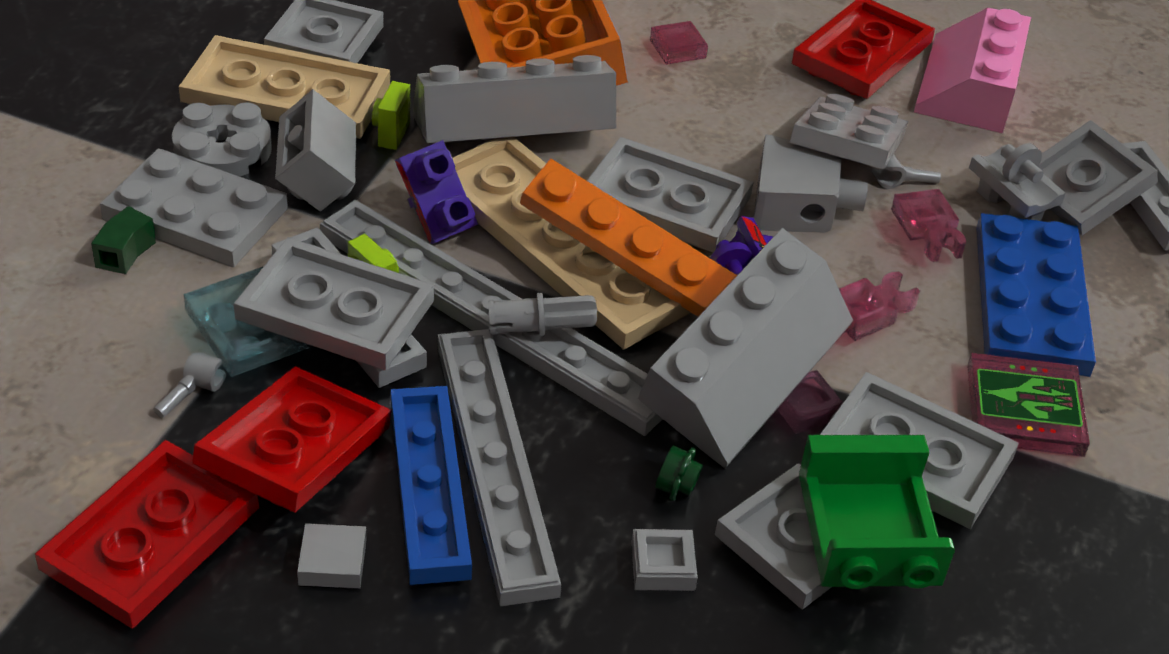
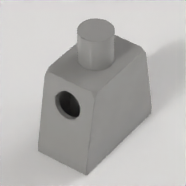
M765 134L753 218L760 230L780 231L781 228H784L786 231L826 233L832 229L836 208L864 211L868 183L840 179L841 157L792 144L790 140Z

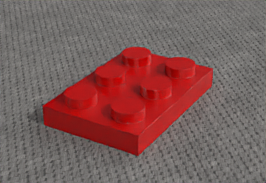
M855 0L794 49L791 64L808 71L814 77L823 78L844 88L850 94L868 99L932 43L935 28L873 0Z
M295 366L194 444L192 464L296 513L389 429L392 410Z
M165 440L35 553L38 570L133 629L259 509L258 495L192 464V454Z

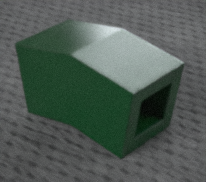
M127 206L108 220L91 243L95 268L127 274L137 257L156 243L153 218Z

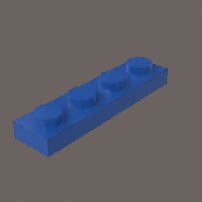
M448 387L391 389L392 422L410 585L471 580L472 560Z

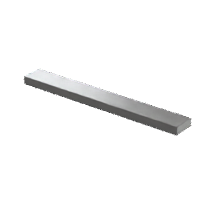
M353 200L320 223L322 233L334 246L347 254L348 241L365 233L382 249L385 248L393 254L400 274L434 284V301L431 304L432 306L473 331L490 329L488 300L521 299L357 200ZM572 328L545 330V335L540 336L539 331L510 332L493 335L495 345L643 436H646L663 420L637 399L648 374Z

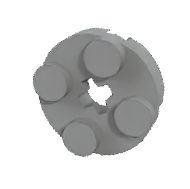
M248 102L240 103L236 106L226 104L209 106L205 103H192L183 109V118L176 123L172 132L174 154L239 177L248 174L249 165L256 163L259 159H261V165H263L270 157L272 151L270 126L262 117L260 107ZM226 140V142H222V143H219V142H216V141Z

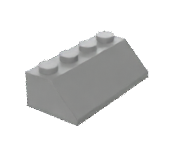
M593 55L576 56L573 58V63L554 64V61L551 59H530L526 61V66L508 68L507 64L503 62H484L478 65V70L459 71V67L453 65L433 66L430 68V73L417 74L413 116L426 143H437L442 140L450 142L616 129V72L606 61H601V57Z
M781 228L654 363L648 372L637 399L725 469L853 322L826 260L784 228Z

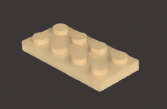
M215 35L179 85L180 102L188 104L205 103L209 106L222 104L236 106L245 102L253 103L260 107L261 115L264 119L279 122V117L314 89L356 122V138L361 139L372 119V111L376 99L383 98L390 86V70Z

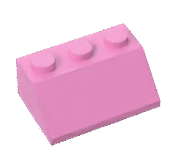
M986 8L937 33L934 38L914 113L1003 133L1018 82L1031 17L1021 15L1011 9L997 10Z

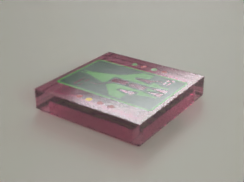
M971 353L967 369L973 422L1018 442L1017 449L1085 457L1090 441L1078 365Z

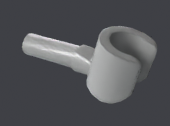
M894 154L884 169H871L874 177L886 189L895 188L904 180L938 184L941 179L940 172L902 166Z
M204 353L191 354L184 366L183 379L153 408L154 412L159 417L164 418L187 395H190L197 386L210 391H217L222 386L226 376L225 371L218 369L222 364V359Z

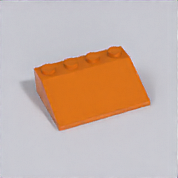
M457 0L480 63L503 62L507 64V68L526 66L527 60L544 58L553 60L554 64L573 63V58L576 56L593 55L601 57V61H606L616 72V86L628 83L621 41L602 0Z

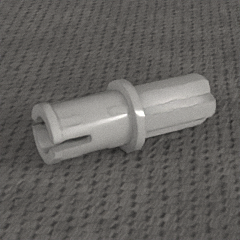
M537 293V298L488 300L490 335L539 331L540 336L545 335V330L592 327L597 322L596 300L591 295L543 298L542 293Z

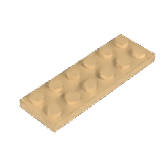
M515 137L495 138L452 158L466 196L469 198L474 209L478 224L562 297L593 296L597 305V322L595 325L623 350L691 313L681 307L680 303L670 300L521 205L522 192L546 163Z

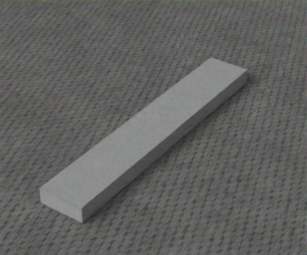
M490 329L438 334V352L448 387V394L499 605L507 606L560 598L561 581L493 335H490Z

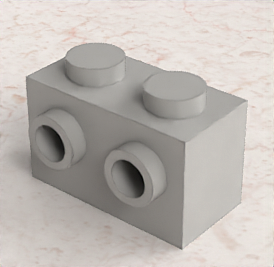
M312 89L279 117L275 179L285 185L293 196L307 201L319 211H322L334 200H341L346 197L356 181V122Z

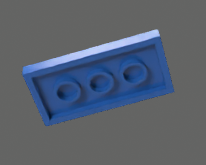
M981 213L976 232L985 362L1008 366L1014 365L1015 367L1024 366L1030 369L1035 367L1037 370L1047 369L1052 372L1090 377L1096 363L1078 226L1067 225L1057 221L1045 222L1016 218L1011 215Z

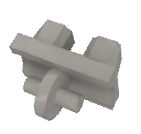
M1031 143L1023 144L1017 148L1007 144L1001 146L989 156L978 154L971 158L969 169L980 177L977 192L987 201L997 203L1006 200L1011 205L1009 215L1016 218L1041 221L1045 210L1061 205L1066 194L1038 168L1042 153L1040 149Z

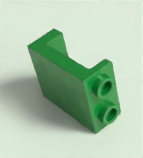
M808 435L799 478L822 587L862 589L869 586H908L910 588L943 586L955 548L951 538L938 536L922 475L930 453L925 435Z

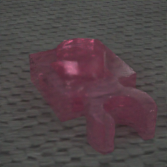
M939 189L894 195L891 211L910 241L924 239L926 242L924 253L930 261H939L942 247L949 249L956 259L962 258L966 238L957 230L959 218Z
M900 272L886 274L881 284L874 286L867 278H863L839 288L853 319V322L845 332L854 341H857L895 324L898 313H907L916 307L920 290L916 287L906 292L898 291L903 277Z

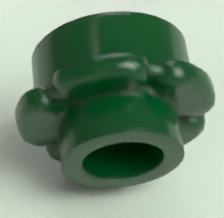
M673 445L664 461L655 488L670 494L669 500L671 501L676 500L679 492L690 496L696 485L703 464L693 461L696 455L695 448L691 447L689 452Z

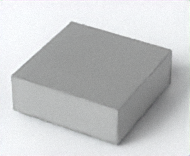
M305 523L297 570L298 585L361 588L367 541L366 526Z
M633 529L631 547L635 590L695 591L698 577L693 530Z

